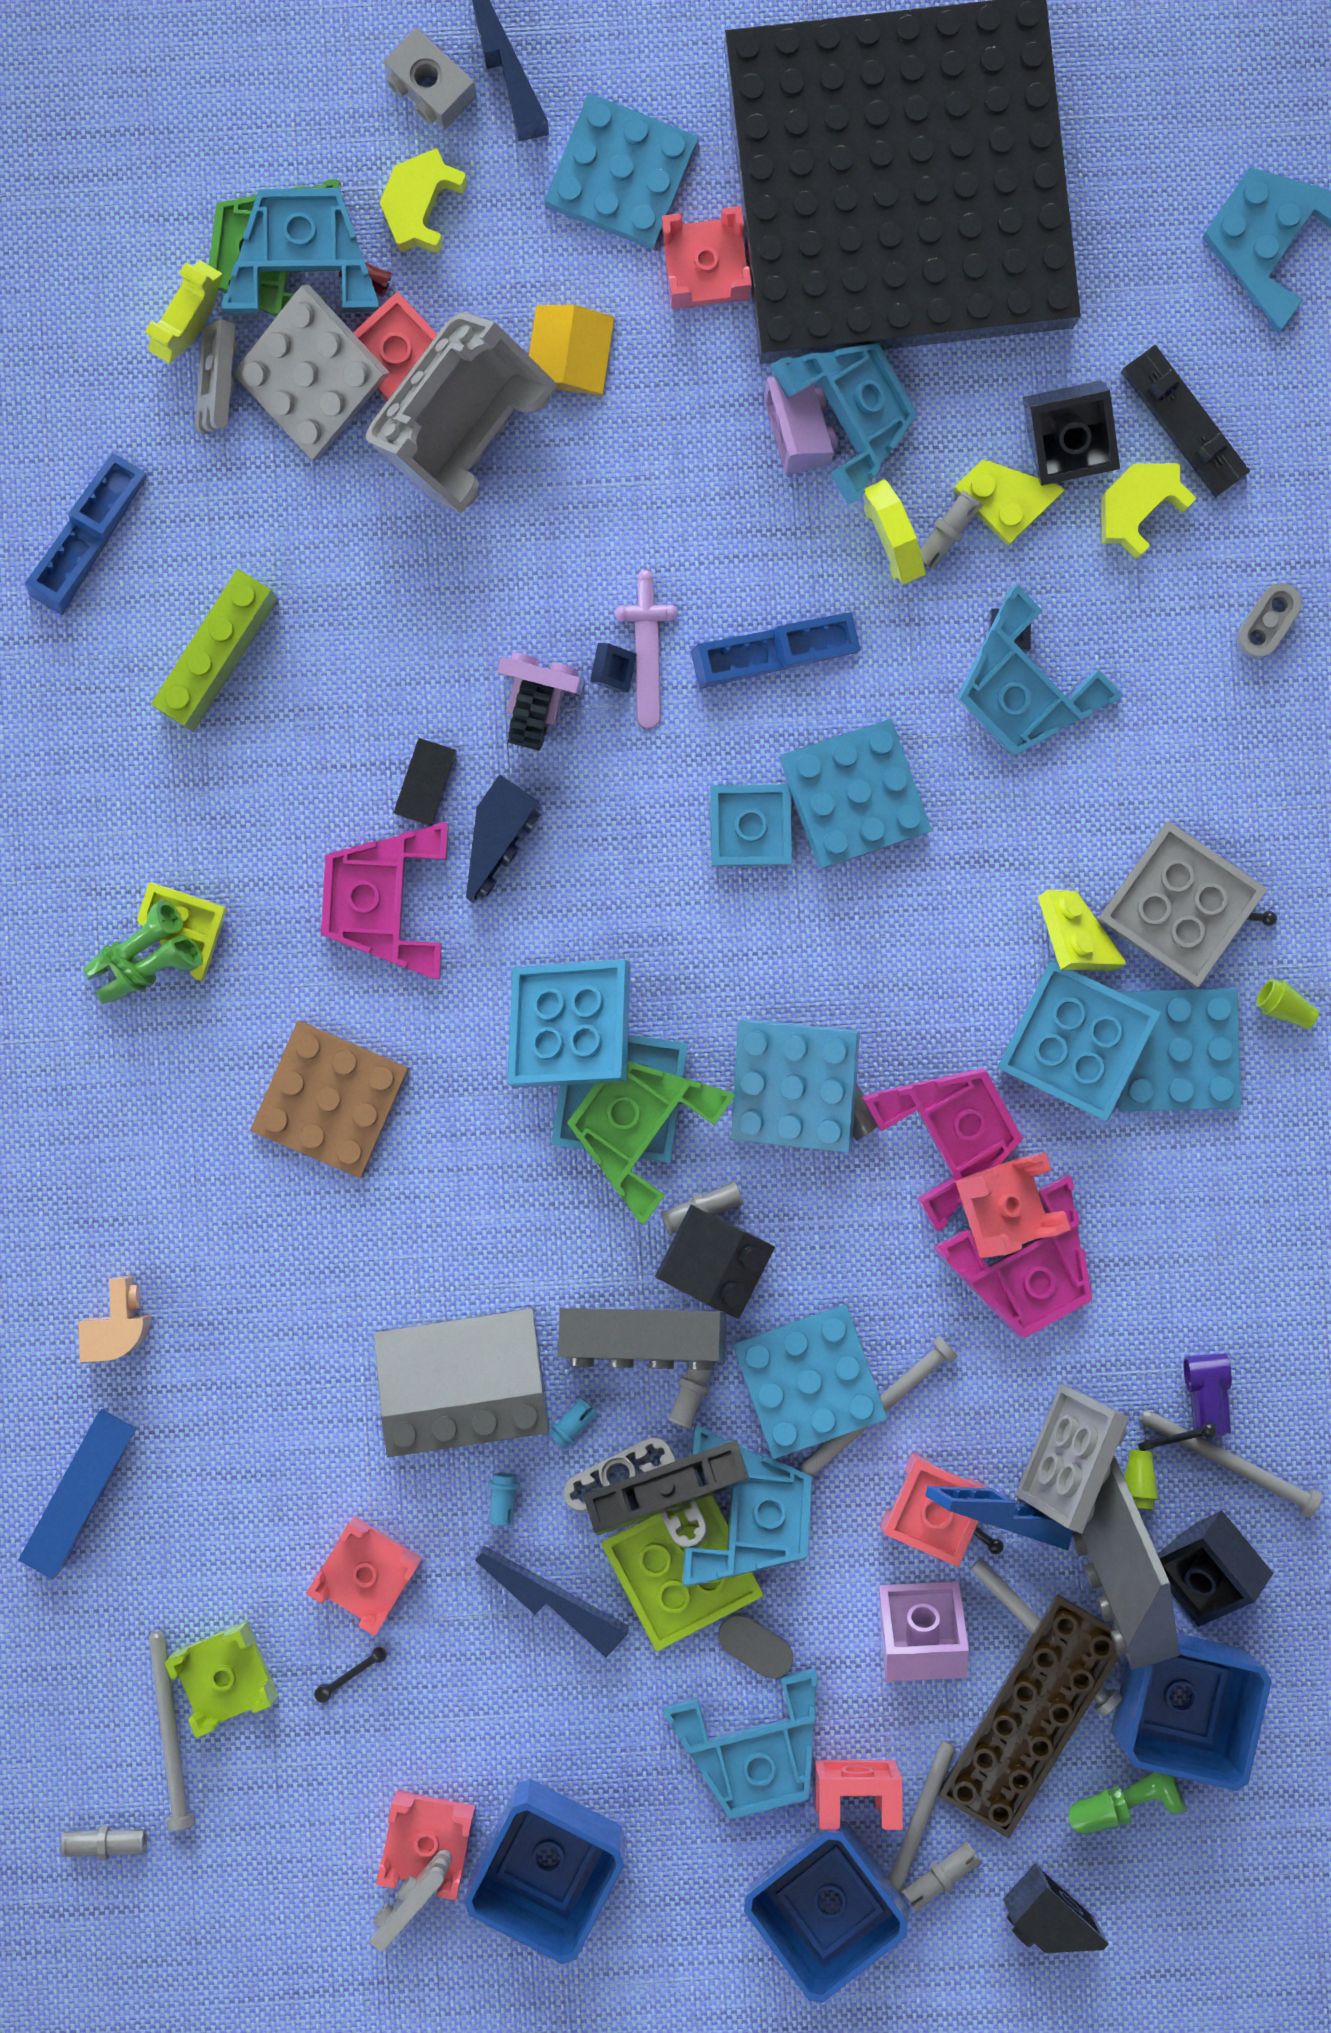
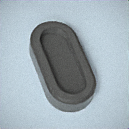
M731 1614L722 1621L719 1627V1641L722 1648L728 1654L766 1678L776 1679L788 1673L793 1663V1653L785 1639L746 1614Z

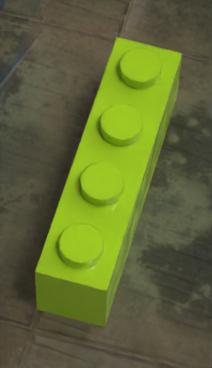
M237 568L151 702V705L172 720L194 732L278 601L273 591Z

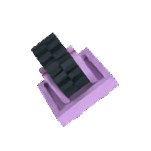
M512 652L511 659L500 658L497 670L499 674L514 678L507 713L513 715L508 732V743L540 751L548 730V724L553 726L556 724L564 691L582 695L585 680L577 677L578 669L552 662L551 668L546 669L538 666L540 659Z

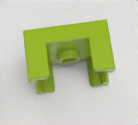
M248 1621L174 1651L164 1662L172 1681L177 1679L178 1676L180 1677L194 1712L188 1718L195 1738L214 1731L220 1722L252 1709L254 1714L269 1708L278 1697L277 1690Z

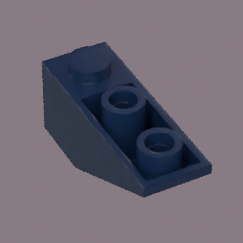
M500 774L476 808L466 898L473 904L478 897L482 900L487 898L497 880L492 878L501 864L508 867L520 849L515 845L523 832L530 834L542 817V814L538 812L541 807L540 802Z

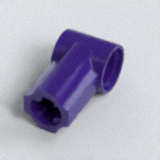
M1222 1353L1184 1357V1380L1187 1391L1191 1393L1194 1430L1202 1428L1206 1422H1212L1217 1427L1216 1436L1231 1433L1227 1390L1231 1388L1232 1375L1228 1355Z

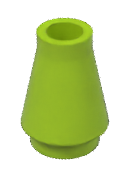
M1268 980L1261 988L1256 999V1006L1262 1009L1263 1015L1300 1026L1305 1030L1310 1029L1319 1016V1009L1307 1002L1285 980Z
M1129 1450L1123 1477L1137 1509L1154 1510L1155 1500H1159L1153 1465V1452Z

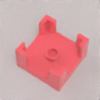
M742 206L723 208L720 220L682 224V214L662 216V236L671 309L750 300L752 284L750 269L746 263Z
M398 291L353 332L390 372L377 389L382 394L385 403L437 336V333Z
M1046 1152L1019 1157L955 1181L980 1258L1008 1255L1021 1250L1022 1244L1034 1239L1056 1236L1071 1230L1064 1211L1045 1213L1033 1176L1051 1171Z
M911 1453L904 1470L907 1475L892 1510L889 1508L886 1510L880 1528L889 1537L959 1567L979 1521L950 1512L926 1497L927 1486L987 1488V1486L968 1477L967 1479L959 1477L933 1465L930 1460Z
M354 1516L305 1594L322 1604L327 1598L359 1617L361 1621L358 1626L376 1636L396 1600L417 1569L422 1557Z
M815 1760V1813H818L819 1830H837L840 1828V1796H875V1807L881 1811L882 1828L884 1830H903L902 1777L895 1760Z
M396 1790L391 1803L388 1818L389 1827L376 1885L396 1888L399 1879L406 1880L410 1875L416 1878L439 1851L447 1850L452 1854V1862L443 1883L437 1890L436 1896L456 1900L461 1883L475 1805Z

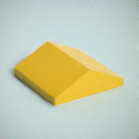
M536 305L529 356L558 384L555 390L603 396L614 316L577 305Z

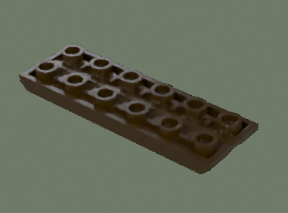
M1058 1594L1052 1600L943 1782L938 1797L1010 1838L1120 1657L1115 1650L1111 1637V1631L1115 1630L1114 1626L1095 1617Z

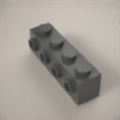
M560 1308L558 1357L570 1359L571 1367H594V1360H610V1368H634V1361H649L650 1369H674V1362H690V1370H714V1363H725L727 1314L720 1311Z

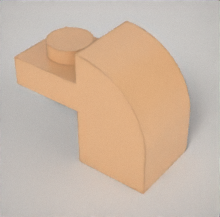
M119 1276L109 1279L111 1317L87 1318L78 1322L80 1362L114 1360L130 1353L144 1341L151 1325V1315L135 1316V1309L140 1308L141 1292L139 1285H134V1276Z

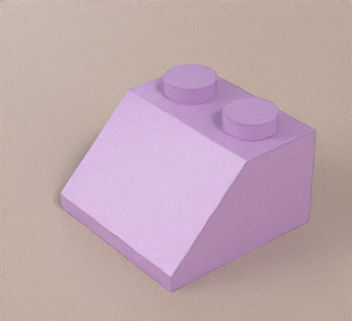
M776 376L767 378L764 403L785 475L831 463L834 454L833 450L838 449V442L833 426H826L822 412L827 411V405L821 387L815 388L814 383L788 398Z
M960 1582L879 1585L881 1640L886 1682L967 1678L969 1646Z

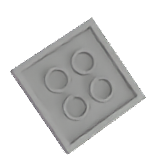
M301 285L232 374L313 461L322 457L388 377L390 372L310 285Z
M1167 821L1097 920L1184 981L1198 988L1268 889L1176 825Z
M1060 1383L1015 1495L1066 1528L1082 1534L1086 1523L1091 1520L1094 1514V1503L1100 1488L1109 1477L1110 1464L1118 1445L1122 1443L1125 1437L1126 1424L1129 1417Z

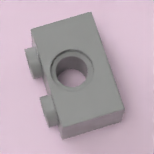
M417 27L383 61L387 74L386 82L389 87L401 98L407 95L416 104L414 108L428 124L431 125L435 121L444 131L477 97L474 81ZM425 77L437 79V82L431 87H421L418 85L420 80Z

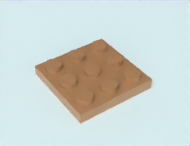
M298 1020L250 1131L358 1178H362L409 1067Z

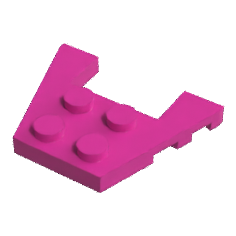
M438 823L421 830L409 831L399 834V836L326 854L321 935L432 979L440 980L442 943L401 941L403 888L406 858L447 860L449 824Z
M983 1068L870 1093L861 1097L881 1131H884L915 1111L918 1112L952 1174L951 1178L917 1198L931 1225L937 1232L949 1222L947 1219L959 1205L963 1207L955 1181L1000 1165L1023 1139L989 1074Z
M1070 1175L1059 1178L1039 1189L1038 1192L1045 1213L1064 1211L1071 1230L1056 1236L1035 1239L1022 1246L1021 1250L1008 1254L988 1266L984 1258H980L970 1230H963L934 1246L936 1253L1020 1338L1030 1336L1092 1301L1084 1249H1081L1077 1228L1080 1225L1078 1210L1074 1209L1071 1191L1074 1190V1184Z

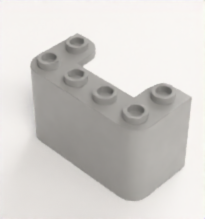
M461 312L449 319L374 418L367 429L366 440L433 501L462 513L478 496L479 480L469 472V469L481 460L483 450L492 438L505 428L507 418L514 409L523 413L540 411L547 405L550 400V394L558 384L495 322Z

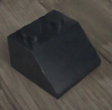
M1102 381L1022 397L1028 438L1041 486L1120 469L1111 392Z
M691 1204L655 1277L708 1306L740 1319L775 1246Z
M1222 1510L1194 1523L1157 1554L1170 1582L1171 1594L1198 1627L1254 1603L1274 1574Z
M1036 1863L1003 1899L1009 1912L1006 1918L1014 1926L1012 1932L1029 1948L1035 1944L1044 1953L1098 1951L1104 1950L1109 1945L1096 1918Z

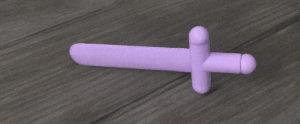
M642 570L638 574V605L619 606L615 610V617L620 622H635L637 721L642 727L649 729L657 726L661 717L658 621L675 620L678 616V610L673 605H654L653 574L649 570Z

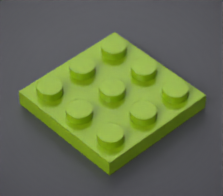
M711 1495L697 1500L709 1529L708 1538L699 1548L727 1551L729 1525L716 1499ZM689 1504L684 1510L692 1509L691 1504ZM684 1510L669 1514L670 1519L677 1514L684 1526V1530L679 1533V1536L686 1535L689 1540L696 1537L694 1530L699 1527V1523L693 1525L688 1520ZM661 1514L640 1520L601 1540V1545L656 1652L764 1596L753 1572L691 1587H682L685 1549L673 1540Z

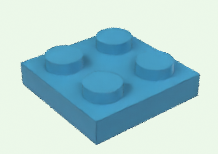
M788 784L710 785L711 867L792 865L791 793Z

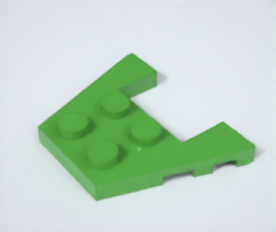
M332 179L325 181V184L307 188H339L341 192L342 185L340 180ZM302 185L290 189L306 188V186ZM257 195L216 203L209 266L222 273L219 291L227 294L232 279L231 272L234 263L238 260L244 242L243 235ZM289 271L260 272L261 311L277 317L292 298L294 293H286ZM321 297L322 300L327 304L325 297Z
M627 1061V1082L595 1083L567 1124L626 1202L638 1221L645 1225L665 1194L631 1170L678 1102H682L715 1125L736 1095L726 1090Z

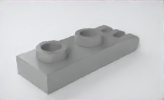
M223 319L202 327L195 429L202 435L222 429L228 424L229 402L234 390L232 364L237 351V339L235 337L236 323Z
M439 1851L416 1878L410 1875L396 1893L398 1899L392 1906L389 1903H385L372 1921L376 1929L369 1943L380 1952L387 1948L443 1883L452 1862V1854L449 1851Z

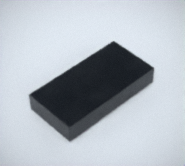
M418 738L393 812L395 815L433 826L457 755V750Z

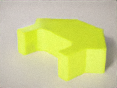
M436 148L395 165L379 202L400 252L418 246L436 254L440 253L443 246L441 234L425 227L441 190L451 189L463 194L467 187L465 173L445 165Z
M201 260L194 266L187 262L184 264L179 273L183 278L182 284L166 312L157 324L151 321L145 330V333L150 336L148 351L169 364L194 343L214 309L222 273Z
M1178 463L1133 464L1101 497V542L1103 544H1121L1135 559H1138L1150 546L1139 534V524L1162 502H1170L1181 513H1184L1196 500V497L1180 482V465Z
M885 479L863 489L865 491L863 494L865 501L864 512L867 519H872L889 558V569L894 581L899 579L903 585L926 575L918 540L901 500Z

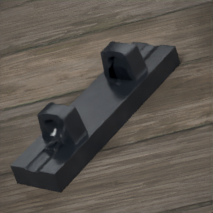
M1156 344L1122 369V375L1215 498L1250 472L1249 468ZM1171 388L1174 390L1168 396L1160 400Z
M737 1440L587 1492L583 1494V1498L594 1533L598 1536L745 1484L751 1480ZM695 1469L702 1480L703 1486L701 1487L699 1485Z

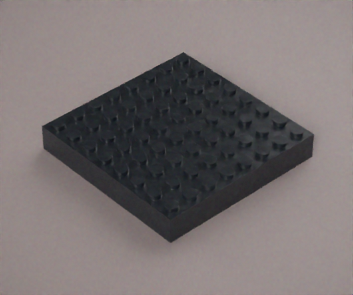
M987 0L725 30L724 54L746 250L752 284L751 294L759 364L776 362L785 357L797 358L811 353H829L838 349L876 343L880 344L882 350L1074 328L1081 317L1046 0Z

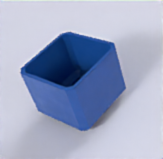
M1177 1633L1180 1656L1131 1670L1127 1660L1119 1692L1122 1700L1116 1707L1110 1732L1132 1765L1137 1768L1237 1791L1247 1785L1251 1775L1272 1683L1264 1667L1243 1648ZM1177 1686H1187L1191 1691L1190 1700L1183 1706H1175L1170 1701V1694Z
M532 1779L517 1783L471 1873L464 1901L468 1915L560 1964L576 1960L624 1867L625 1836L621 1825ZM550 1846L559 1852L560 1859L555 1865L545 1866L539 1862L537 1852L543 1847Z
M841 1820L839 1829L818 1830L753 1881L746 1895L744 1913L809 2001L824 2003L906 1938L910 1910L906 1900L848 1822ZM834 1890L841 1896L842 1906L839 1910L827 1912L821 1908L819 1896L823 1891Z

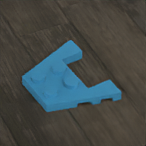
M1249 167L1202 238L1232 277L1236 276L1248 291V298L1256 308L1258 306L1270 320L1268 324L1279 334L1302 302V299L1269 278V275L1310 215H1313L1331 228V190Z
M297 188L258 190L243 235L244 242L238 260L235 261L231 272L232 279L227 294H224L221 303L224 314L260 313V272L342 271L343 311L376 312L380 308V304L340 189Z
M880 344L843 348L819 354V352L811 353L797 358L785 357L774 362L770 367L788 398L818 381L857 452L855 457L830 474L847 505L858 501L865 493L863 489L881 469V463L888 452L894 450L917 415Z
M1013 585L1009 589L956 698L1010 755H1016L1058 733L1060 729L1090 716L1094 711L1118 701L1123 696L1100 670H1094L1067 698L1017 646L1014 640L1043 611L1019 585Z
M695 1426L693 1429L691 1456L732 1440H725L709 1433L710 1430ZM739 1444L751 1481L731 1488L727 1551L686 1547L684 1550L682 1587H691L805 1560L808 1557L812 1476L766 1455L764 1457Z
M815 1668L780 1677L790 1718L708 1738L698 1698L663 1706L665 1718L674 1728L681 1739L682 1745L702 1772L703 1778L730 1820L809 1800L815 1698L818 1679Z

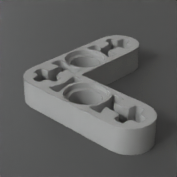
M660 1438L646 1439L570 1478L564 1486V1499L574 1511L587 1514L586 1504H583L579 1499L574 1500L573 1498L578 1494L577 1487L583 1484L587 1489L597 1486L598 1483L594 1480V1477L597 1475L600 1476L603 1486L610 1485L608 1479L609 1472L617 1465L628 1467L630 1472L629 1478L638 1475L637 1469L630 1459L636 1457L640 1464L650 1458L648 1451L653 1448L659 1453L665 1452L660 1457L662 1464L658 1467L675 1462L677 1459L665 1441ZM651 1462L640 1466L643 1472L658 1468ZM697 1501L660 1513L671 1537L680 1547L684 1549L686 1547L699 1548L708 1538V1525ZM689 1504H691L692 1509L684 1510ZM684 1510L688 1520L693 1525L699 1523V1527L694 1530L696 1537L689 1540L686 1535L679 1536V1533L684 1530V1526L677 1514L672 1519H670L669 1514Z

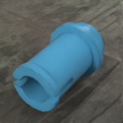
M579 1397L578 1401L557 1424L554 1421L551 1423L553 1428L548 1434L566 1450L570 1444L573 1446L577 1444L574 1440L599 1413L588 1405L583 1398Z
M504 1472L493 1473L492 1480L488 1481V1487L492 1488L489 1524L497 1526L514 1524L515 1492L520 1488V1483L516 1482L517 1475Z

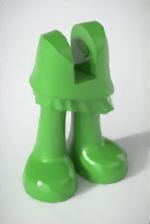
M160 900L154 904L148 913L145 925L138 932L122 943L115 941L112 945L105 946L84 967L83 972L87 980L104 974L112 969L117 978L95 993L101 1003L116 1001L132 992L146 989L147 985H154L156 980L155 973L165 968L174 967L183 971H192L202 964V954L199 947L192 939L184 935L173 937L144 959L136 956L152 944L168 938L182 929L183 920L181 915L170 902Z
M1153 1771L1150 1775L1123 1791L1116 1786L1109 1791L1106 1788L1093 1797L1078 1800L1071 1806L1068 1818L1071 1827L1076 1832L1092 1834L1102 1830L1118 1828L1119 1825H1128V1823L1132 1822L1129 1810L1147 1801L1159 1800L1171 1814L1176 1815L1187 1812V1808L1176 1777Z

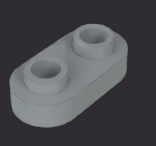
M1277 583L1262 593L1237 632V645L1244 655L1259 659L1266 657L1276 649L1301 610V596L1293 586L1286 583ZM1273 600H1280L1283 603V612H1276L1272 608ZM1251 633L1261 635V645H1254L1251 642Z

